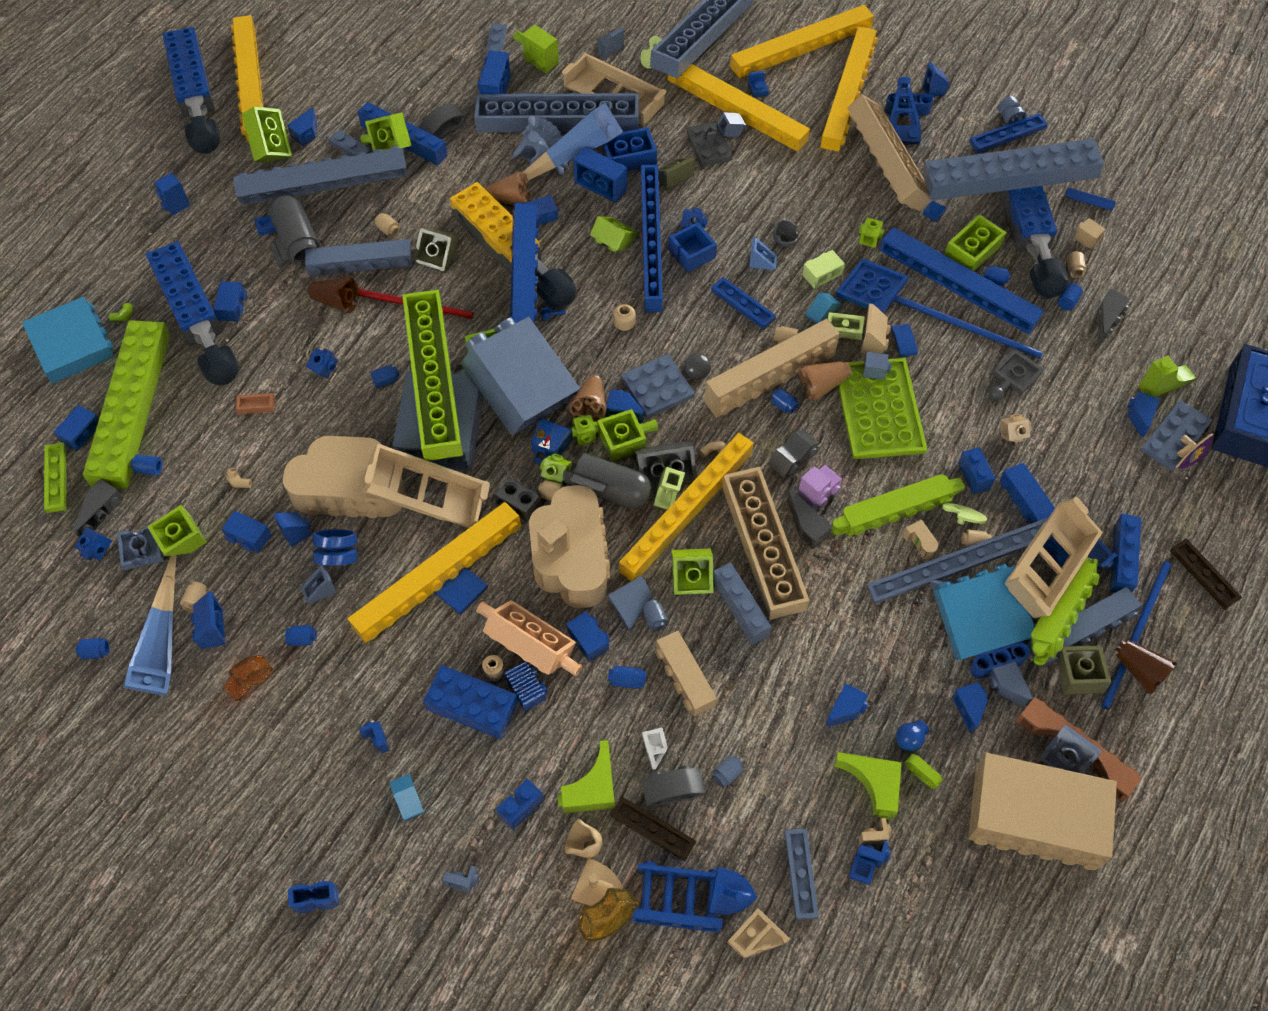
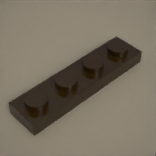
M1187 538L1171 548L1170 552L1224 610L1240 601L1242 596Z
M621 797L611 813L612 818L683 861L687 860L696 844V840L624 797Z

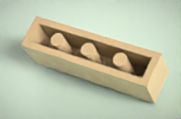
M679 631L656 641L655 653L658 659H662L665 663L664 669L669 677L672 676L675 681V690L684 697L683 703L687 711H691L696 716L715 707L717 697Z

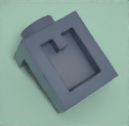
M471 866L467 878L461 872H446L443 882L446 887L471 893L472 887L476 888L478 884L479 874H477L476 867Z

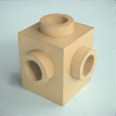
M1021 414L1010 415V418L1000 420L1001 438L1007 441L1021 442L1024 438L1030 437L1031 423L1029 419Z

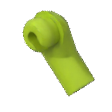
M124 303L120 312L109 313L110 321H127L134 311L132 304Z

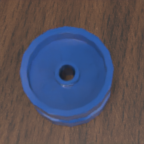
M327 529L314 532L313 544L318 547L313 551L314 563L321 565H345L356 562L358 560L357 549L352 546L357 543V532L346 529Z

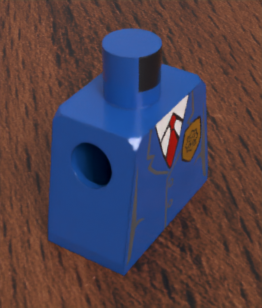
M539 418L531 443L532 452L536 454L534 461L541 464L543 459L552 454L562 455L573 440L572 430Z

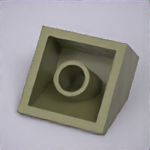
M430 227L420 228L413 262L446 271L456 253L459 236Z
M1070 646L1062 648L1060 651L1059 679L1063 695L1105 693L1111 684V679L1102 646Z

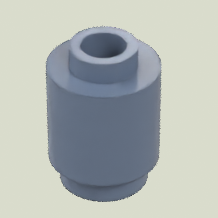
M658 600L646 602L643 605V613L649 628L655 631L663 630L668 623V619L662 604Z
M728 756L714 769L712 777L721 787L729 786L743 772V763L736 756Z

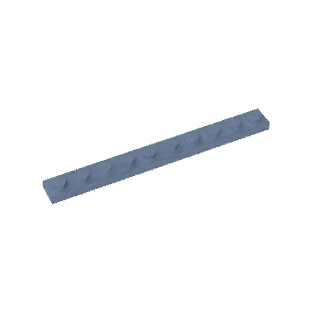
M1048 518L867 584V589L874 604L928 585L930 581L941 580L1020 551L1029 546ZM1050 535L1047 540L1052 539L1054 537Z

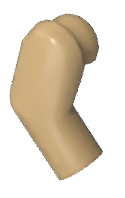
M722 441L710 442L698 452L701 457L705 458L713 451L717 450L720 453L726 446Z

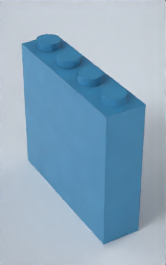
M84 296L22 322L41 366L52 384L114 357L111 351L114 347L110 339H105L108 335L104 327L99 326L102 324L97 314H93L96 310L91 302L87 303Z
M1006 564L994 567L995 572L988 573V570L976 573L977 577L970 579L968 575L958 578V583L951 585L950 581L939 584V589L933 590L956 660H962L1031 638V633L1035 628L1031 615L1004 584L1014 570V566L1008 568Z

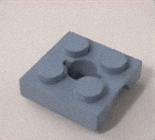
M146 525V528L141 529L140 532H130L128 530L117 532L121 567L124 570L164 561L163 553L147 527L149 525ZM139 541L145 543L144 546L140 548L141 553L144 556H141L140 552L136 549L138 544H140Z
M1065 724L1039 759L1050 767L1084 774L1102 750ZM1070 750L1074 752L1076 759H1067L1064 751Z

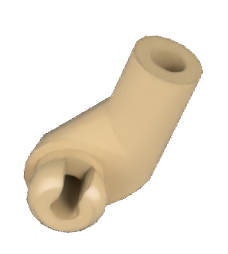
M234 468L227 470L226 479L232 487L251 488V479H241Z

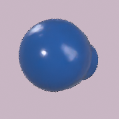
M919 719L914 723H905L896 732V742L904 751L915 752L924 744L925 735L929 733V728L925 722Z

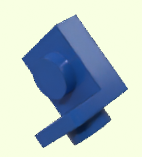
M764 71L749 73L748 87L753 98L768 96L769 94L764 80Z
M379 721L368 722L364 727L359 728L364 739L371 737L374 748L378 747L381 753L390 751Z
M884 841L880 851H877L871 845H860L856 856L876 862V867L880 868L883 862H888L891 850L887 849L889 842Z

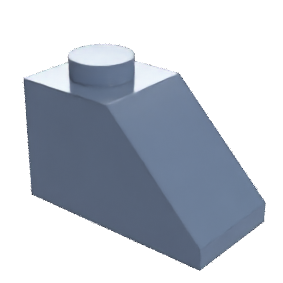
M1016 662L992 669L988 676V682L990 687L994 688L996 694L1023 707L1028 706L1033 697Z

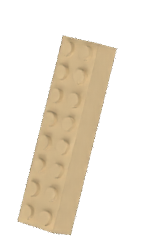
M861 94L848 107L851 119L856 122V128L863 134V140L870 146L869 150L872 155L877 158L876 163L884 170L883 175L890 181L891 189L897 193L898 201L901 204L908 205L911 209L914 208L921 211L931 202L924 178L881 106Z
M828 319L815 324L706 382L704 403L716 418L728 414L732 409L743 406L747 401L756 399L762 393L771 391L777 385L786 383L792 377L801 374L800 369L802 366L820 364V362L826 359H831L835 355L840 333Z
M756 467L723 475L722 488L768 619L772 620L807 611L809 598L761 468Z

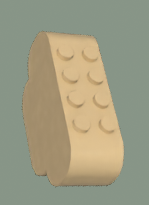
M323 436L312 442L308 448L307 455L294 457L285 467L283 484L293 507L299 512L315 516L327 514L330 516L347 515L349 517L367 516L369 518L393 516L402 509L401 506L389 503L387 500L361 492L371 451L377 443L381 444L373 438ZM401 475L397 493L406 496V490Z
M582 485L566 486L557 490L551 499V505L539 507L532 513L529 519L535 581L546 592H560L562 600L573 608H588L601 603L607 593V580H610V563L607 555L608 548L605 539L603 508L598 506L595 492ZM558 519L559 521H564L569 527L570 549L552 563L539 551L537 531L542 530L552 520Z

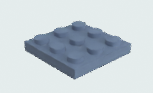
M669 354L621 374V380L634 400L643 409L646 419L695 397L694 391Z

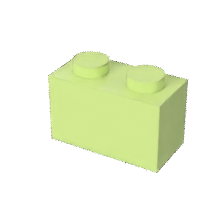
M831 250L827 253H822L813 260L807 261L804 264L802 275L815 289L841 276L845 263Z
M829 312L828 320L840 333L839 338L862 340L865 316Z

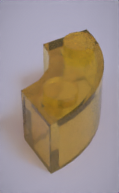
M608 888L605 896L598 903L589 907H582L577 929L586 942L605 939L618 932L630 920L635 912L638 901L628 889Z

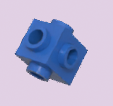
M693 207L692 210L684 209L680 226L687 228L695 224L694 218H696V223L698 222L702 228H706L708 218H706L707 213H703V209Z
M316 348L311 353L306 367L328 379L331 372L335 370L338 359L333 357L334 353L330 350Z
M86 527L74 548L81 551L80 556L88 560L94 558L100 561L112 540Z

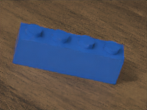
M1122 513L1114 525L1113 553L1115 552L1117 556L1114 558L1116 562L1111 568L1110 592L1116 593L1125 587H1128L1133 592L1138 585L1142 517Z

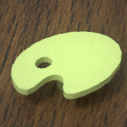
M658 36L651 37L649 39L650 48L647 50L643 49L641 52V63L647 69L652 68L650 67L651 50L662 40Z
M944 503L942 509L945 511L957 513V523L964 525L965 521L979 524L986 523L987 521L985 515L969 507L954 503Z

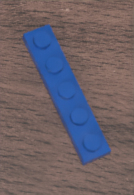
M1038 113L971 137L969 143L977 153H981L1046 129L1048 123Z

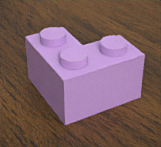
M826 465L820 469L814 466L801 477L798 493L809 506H813L815 509L823 507L831 495L835 496L840 491L842 478Z

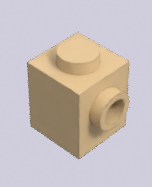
M1088 218L1084 223L1081 222L1077 226V233L1074 239L1091 250L1101 241L1106 229Z

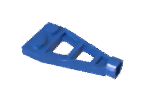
M900 77L897 79V91L889 121L903 144H920L921 125L910 87V78ZM899 99H908L909 108H899ZM908 114L911 125H897L898 115Z

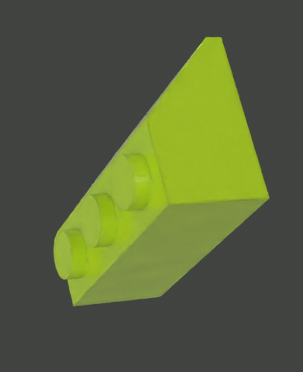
M253 106L242 113L254 162L268 163L292 157L280 109Z

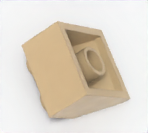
M870 303L863 327L861 354H866L867 352L883 354V351L887 350L889 339H886V335H889L890 325H887L888 317L874 304Z

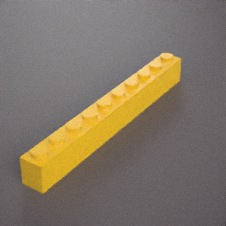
M865 5L856 7L731 55L730 67L739 79L749 76L751 72L762 71L856 35L858 26L871 29L874 15Z
M252 15L234 17L233 25H231V30L234 34L232 35V41L235 45L233 46V51L236 56L234 57V62L237 67L235 68V73L238 78L236 84L240 90L237 91L239 101H241L238 102V106L242 113L253 106L263 107L256 31ZM239 114L240 122L243 124L240 126L242 136L245 135L247 142H249L242 114Z
M858 26L822 135L820 148L839 152L841 145H845L847 136L844 135H848L850 129L848 123H852L848 107L861 94L859 89L862 90L864 80L862 79H866L868 69L866 68H869L871 62L869 57H873L875 49L873 47H876L878 37H875L877 30Z
M693 64L678 78L667 75V80L671 83L676 84L726 113L740 114L744 123L797 152L809 140L810 128Z
M738 433L620 560L619 573L630 581L642 576L722 488L723 475L736 472L752 455L754 442Z
M506 502L502 503L347 619L352 629L365 644L375 639L380 632L391 627L400 617L407 615L412 608L424 602L434 591L440 590L445 581L456 578L461 569L464 567L469 568L476 560L485 556L508 536L516 533L522 527L519 515Z

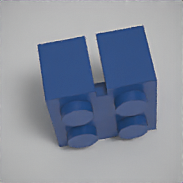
M697 222L669 236L668 250L676 260L679 259V263L688 273L715 259L717 244Z

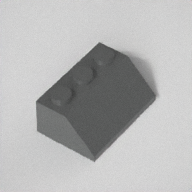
M690 441L634 450L637 471L648 477L651 490L657 489L663 470L666 467L685 472L682 485L692 483L697 478L694 448Z

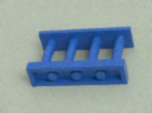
M644 861L643 864L638 863V873L644 874L641 903L638 909L633 908L632 922L721 933L723 919H718L716 914L708 912L717 869H710L706 872L656 866V863ZM653 875L666 877L663 907L660 911H652L649 907ZM674 878L688 879L685 911L682 914L673 913V910H671ZM696 880L710 882L707 914L704 917L695 916L696 913H694Z

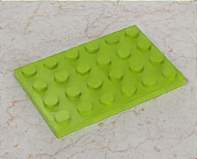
M906 358L888 359V362H891L890 373H886L885 380L863 377L864 361L848 362L852 375L848 376V379L838 385V391L853 460L927 453L928 449Z

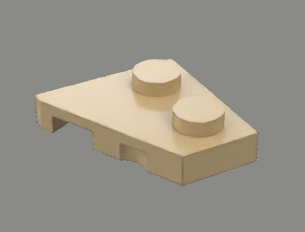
M757 908L727 943L745 959L784 945L790 941V938Z

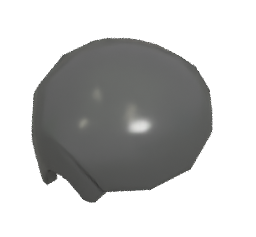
M779 221L773 231V238L776 244L787 248L795 245L799 237L796 231L797 226L791 221Z
M702 353L689 355L684 363L685 374L696 380L706 378L711 371L709 358Z

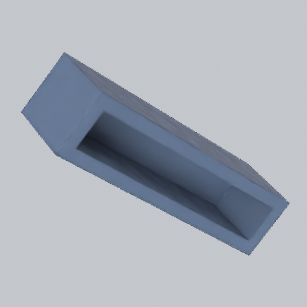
M730 562L714 570L713 583L750 643L753 645L769 637L772 626L732 563Z

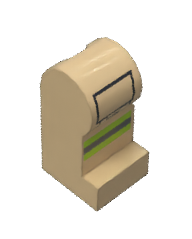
M922 519L906 527L902 535L906 541H913L922 558L932 559L938 549V542Z

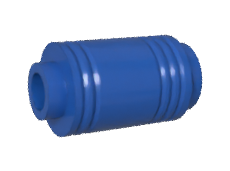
M614 665L613 669H609L608 681L611 682V686L635 689L644 688L646 671H642L641 668Z

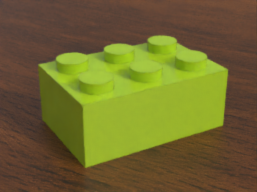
M979 214L948 242L944 255L975 272L1002 246L1007 232Z

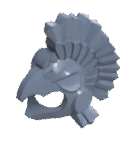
M532 115L528 117V126L522 129L524 132L521 143L512 154L514 159L523 157L529 160L528 167L562 138L561 132L557 130V126L552 125L551 121H547L546 118H535ZM565 162L553 169L559 175H563L568 164Z

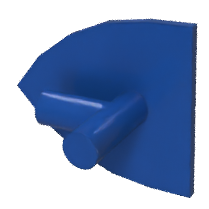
M717 867L708 912L729 915L749 907L757 899L750 883L735 871Z

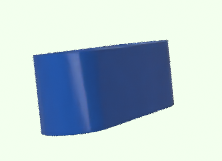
M891 93L887 96L884 111L888 115L891 114L896 93ZM912 93L918 116L929 115L934 100L933 96L926 93ZM900 98L898 107L909 108L908 99ZM899 114L898 116H909V115H908V114Z
M1016 642L981 653L972 662L970 672L976 678H985L989 676L993 668L1016 662L1019 667L1023 665L1029 656L1030 649L1025 643ZM1015 652L1021 654L1022 657L1017 656ZM996 658L1002 659L1004 663L997 661ZM977 664H982L985 669L980 668Z

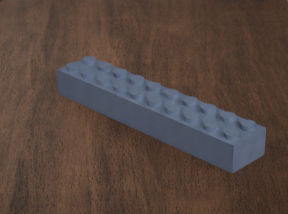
M703 0L651 50L650 67L671 77L678 78L754 0Z
M639 93L477 94L474 117L477 132H524L522 129L528 126V117L532 115L535 118H546L547 121H551L552 125L557 126V130L560 132H569L591 111L603 103H606L623 132L639 129Z
M1095 138L925 161L923 177L930 201L1100 178L1104 162Z
M395 146L386 151L377 149L372 151V153L360 152L355 154L356 156L351 157L342 155L339 159L334 160L332 158L322 159V162H305V165L291 164L287 168L273 167L270 171L256 170L253 174L239 173L233 177L236 196L242 205L274 200L283 195L297 196L406 177L408 172L403 148Z

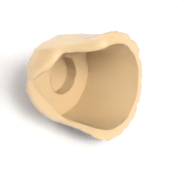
M577 819L568 834L564 847L565 853L584 858H593L602 847V836L598 830L587 825L581 819ZM589 841L588 846L584 849V843Z

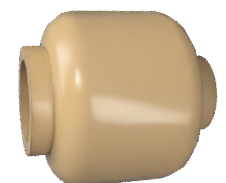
M627 304L617 306L613 311L614 326L621 331L632 329L636 324L635 309Z

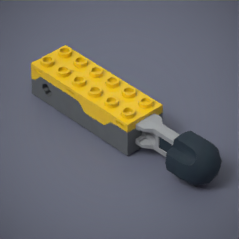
M476 182L450 198L453 217L511 274L513 216ZM535 238V243L538 244V254H535V260H538V268L535 270V276H538L539 281L536 291L546 303L553 307L562 308L568 306L575 298L576 285L563 269L557 270L552 268L549 270L541 262L540 242Z

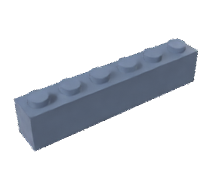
M410 239L305 249V266L309 276L413 266Z
M1125 587L1081 611L1078 614L1076 624L1071 626L1069 637H1065L1063 647L1085 646L1091 641V638L1096 637L1098 639L1106 634L1107 629L1112 628L1114 630L1118 628L1125 619L1128 621L1134 619L1138 615L1137 611L1142 606L1128 587ZM1031 639V640L1029 641V643L1027 644V646H1028L1029 649H1030V654H1031V656L1034 658L1035 654H1034V652H1033L1032 649H1031V646H1032V639ZM1060 651L1057 652L1055 658L1049 657L1045 664L1049 666L1059 659Z

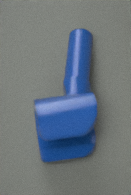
M544 307L540 314L543 315L542 320L548 321L550 316L565 315L566 311H555L549 307Z

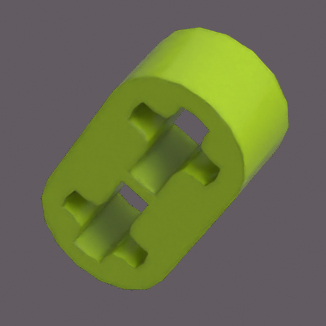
M911 754L904 762L905 766L928 787L937 789L943 782L941 775L919 756Z

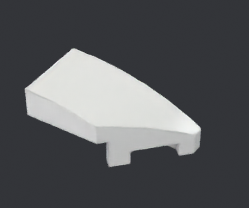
M662 727L642 732L652 770H656L668 748Z

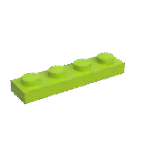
M64 442L44 445V510L46 513L67 510L66 445Z

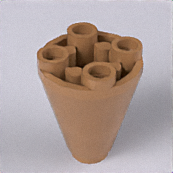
M513 173L484 188L500 204L515 205V203H526L531 200V193L527 190L526 185L528 183L526 173Z
M841 361L802 366L800 369L801 374H798L801 384H805L807 399L815 401L848 379L852 372L848 362L843 363Z
M589 376L580 387V390L571 399L569 409L573 415L572 418L591 415L593 422H597V420L605 417L604 389L599 376Z

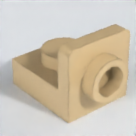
M886 818L880 819L878 823L879 831L876 828H868L861 832L859 845L874 846L882 845L884 841L888 842L889 838H891L890 824H887Z

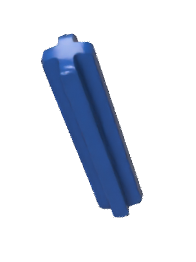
M1068 188L1065 193L1066 198L1107 210H1113L1116 204L1114 200Z

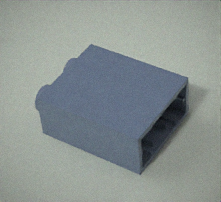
M512 317L502 321L494 328L496 334L489 338L486 337L484 332L475 335L465 344L469 351L460 363L511 436L537 422L539 418L542 419L566 405L580 390V387L530 317L515 323Z
M460 370L452 374L463 456L430 460L429 462L452 470L472 471L484 396L465 370ZM407 371L392 447L395 450L424 460L421 449L412 371Z

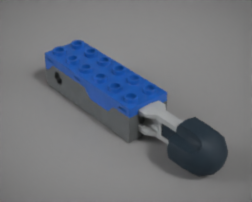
M194 27L162 33L178 105L183 118L193 117L190 118L191 123L184 126L186 140L194 151L209 154L218 147L220 133L215 120H205L204 117L207 112L216 110L197 34Z
M1043 186L998 192L1016 251H1028L1035 258L1036 264L1030 270V279L1034 289L1043 297L1053 298L1059 296L1067 288L1068 274L1065 264L1059 262L1057 258H1052L1049 251L1057 234V228Z
M179 241L146 253L145 255L188 345L198 343L205 347V353L197 359L202 375L212 384L219 386L229 384L237 376L238 361L229 346L218 347V344L214 345L213 343L215 334L222 332V329Z

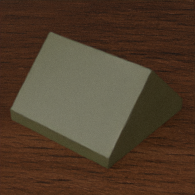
M694 156L678 158L659 168V182L666 189H669L694 176Z

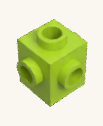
M867 217L865 224L861 223L859 229L861 234L859 243L875 248L878 239L882 240L885 230L882 229L883 222Z
M582 415L573 418V426H571L572 436L576 437L578 446L596 442V432H599L597 422H593L592 416Z
M552 454L541 462V477L549 481L563 483V471L569 472L572 462L563 459L561 455Z

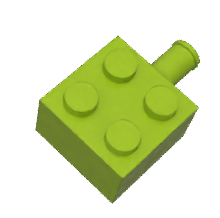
M535 24L524 33H521L519 30L514 33L513 39L522 44L523 59L526 62L531 63L544 73H548L559 64L557 38Z
M403 113L365 121L368 134L361 135V142L363 145L371 143L373 151L377 149L386 151L395 146L399 148L411 146Z
M633 409L597 420L598 434L611 462L635 454V449L646 448L645 434L658 431L659 429L655 419L639 424Z

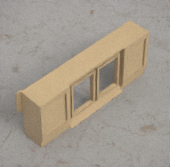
M584 53L575 64L570 63L562 71L564 87L577 94H595L593 91L605 79L618 84L611 93H619L623 88L639 93V124L643 126L664 105L665 89H660L587 53Z
M377 443L370 454L361 492L442 521L446 520L470 528L478 522L482 500H486L488 497L490 483ZM403 468L422 474L417 499L397 493ZM428 477L447 483L442 508L423 502Z
M1078 497L1058 503L1004 583L1009 588L1010 593L1033 618L1051 615L1052 610L1103 533L1087 515L1089 512L1088 508ZM1050 535L1070 555L1062 568L1043 548ZM1038 553L1057 574L1049 587L1030 567Z

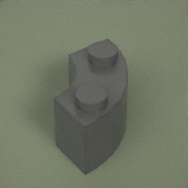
M444 104L424 116L419 128L442 140L449 131L459 129L467 115L454 104Z
M804 429L796 431L784 445L776 449L767 464L783 478L790 474L793 476L808 458H812L817 453L818 449L816 448L820 442Z
M690 765L681 766L678 770L664 773L660 771L649 774V778L641 781L647 806L662 807L674 802L691 801L706 793L700 768H691Z

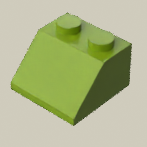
M602 216L597 217L590 233L595 238L594 241L599 244L608 245V249L613 252L625 251L640 234L613 217Z
M182 505L147 526L164 556L189 554L207 543L192 516Z
M711 548L672 550L674 595L714 593L713 554Z

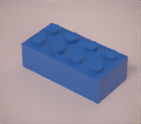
M441 665L423 703L426 710L501 740L518 705V699L515 693Z

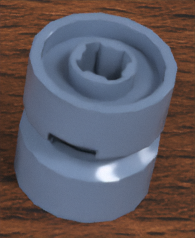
M1008 96L998 104V112L1006 124L1024 119L1027 116L1015 96Z

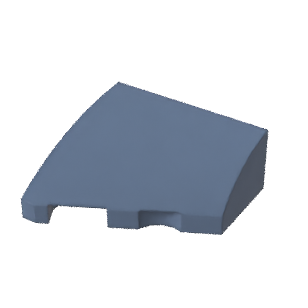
M642 576L608 595V599L619 613V618L628 631L633 628L634 622L642 614L643 605L652 598L651 591Z

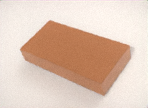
M274 393L237 395V414L274 412Z

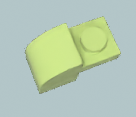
M669 467L663 470L653 506L668 510L675 502L677 492L680 491L685 472Z

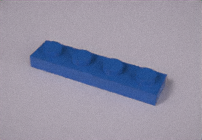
M722 277L712 286L711 291L763 330L776 320L775 314L726 278Z

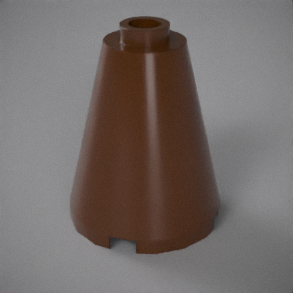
M349 277L314 281L307 289L311 299L343 313H351L358 303L355 301L356 296H359L358 284Z
M1122 640L1115 649L1118 652L1116 654L1117 658L1150 695L1177 665V662L1131 640L1127 642Z

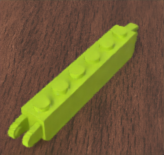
M940 474L852 504L844 508L841 517L834 519L831 533L836 536L845 533L848 536L860 535L866 530L878 529L883 524L895 523L900 518L912 517L923 510L929 511L935 506L950 503L954 495L964 490L965 485L961 478L949 480L946 475Z
M1088 557L1085 559L1052 610L1051 615L1040 617L1031 633V649L1035 654L1034 663L1037 665L1045 664L1049 657L1055 658L1057 652L1062 650L1065 637H1069L1071 626L1076 624L1079 612L1084 610L1086 599L1091 597L1093 586L1098 584L1097 559Z

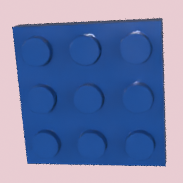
M862 258L838 288L836 297L868 309L869 303L874 304L884 313L907 284L909 276Z

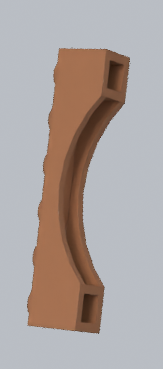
M1034 697L1015 721L1032 735H1044L1053 738L1056 737L1066 724L1102 750L1092 763V766L1100 778L1117 781L1116 799L1121 803L1130 796L1142 779L1135 769L1127 767L1116 755L1102 748L1099 742L1090 739L1079 727L1073 726L1066 721L1063 715L1050 709L1043 700Z

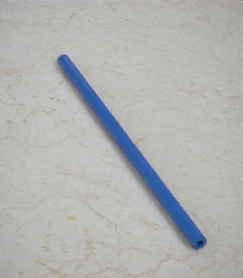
M897 295L894 299V302L1034 357L1041 358L1043 354L1042 351Z
M1163 562L1130 640L1138 643L1169 572L1171 567L1169 562ZM1121 661L1101 704V707L1106 710L1110 708L1127 669Z

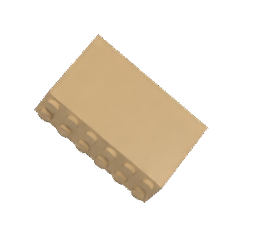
M985 753L976 766L968 839L973 840L978 845L991 844L1000 850L1013 849L1022 855L1035 854L1044 860L1057 859L1066 865L1079 864L1083 865L1085 869L1097 870L1112 858L1117 781Z

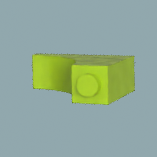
M1168 355L1152 362L1138 387L1143 393L1158 397L1194 382L1196 377L1186 364L1177 367Z
M608 740L600 741L597 761L586 776L575 783L561 786V793L557 794L558 807H563V813L615 808Z
M838 752L835 757L834 767L850 772L863 783L872 801L873 815H877L880 819L886 818V820L896 816L898 813L902 762Z

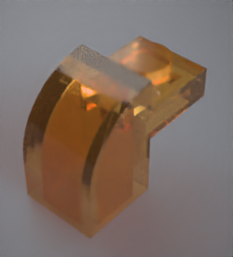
M262 655L247 657L229 670L230 678L224 685V688L235 701H239L251 685L263 684L273 668Z

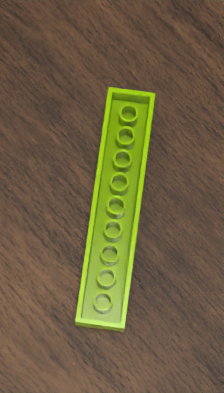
M439 289L402 294L421 449L424 460L430 461L463 456Z
M128 321L83 472V477L90 487H93L102 479L114 488L128 489L133 472L130 462L138 454L171 336L165 322Z

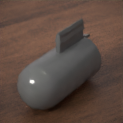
M283 195L274 199L270 205L269 215L278 238L270 244V248L279 268L286 265L288 261H292L297 265L296 262L305 261V249L319 248V241L302 204L295 197Z
M584 453L581 456L578 464H572L570 472L563 471L564 483L571 486L582 485L588 487L595 492L598 498L625 508L636 509L642 507L648 501L651 494V484L648 477L643 473L588 453Z

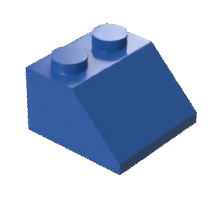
M208 592L193 604V613H191V621L195 626V631H192V638L194 643H197L201 649L226 644L223 608L213 592Z

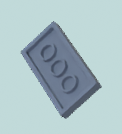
M1180 400L1140 451L1171 471H1174L1178 463L1183 459L1178 456L1177 452L1187 446L1180 440L1182 436L1187 435L1196 442L1212 422V419Z

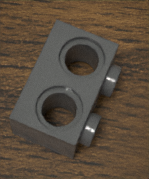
M509 477L495 493L498 505L506 502L526 522L540 506V498L536 491L527 489L521 482L512 480Z

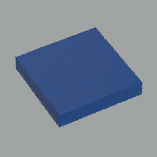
M464 567L459 571L456 578L445 581L442 588L436 592L434 591V594L461 615L488 588V585Z

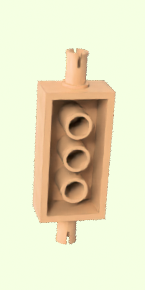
M512 600L496 609L484 601L477 607L476 612L487 618L482 632L487 634L492 640L504 645L507 650L519 655L524 661L537 667L539 671L549 675L562 667L575 677L580 673L582 665L570 658L576 642Z

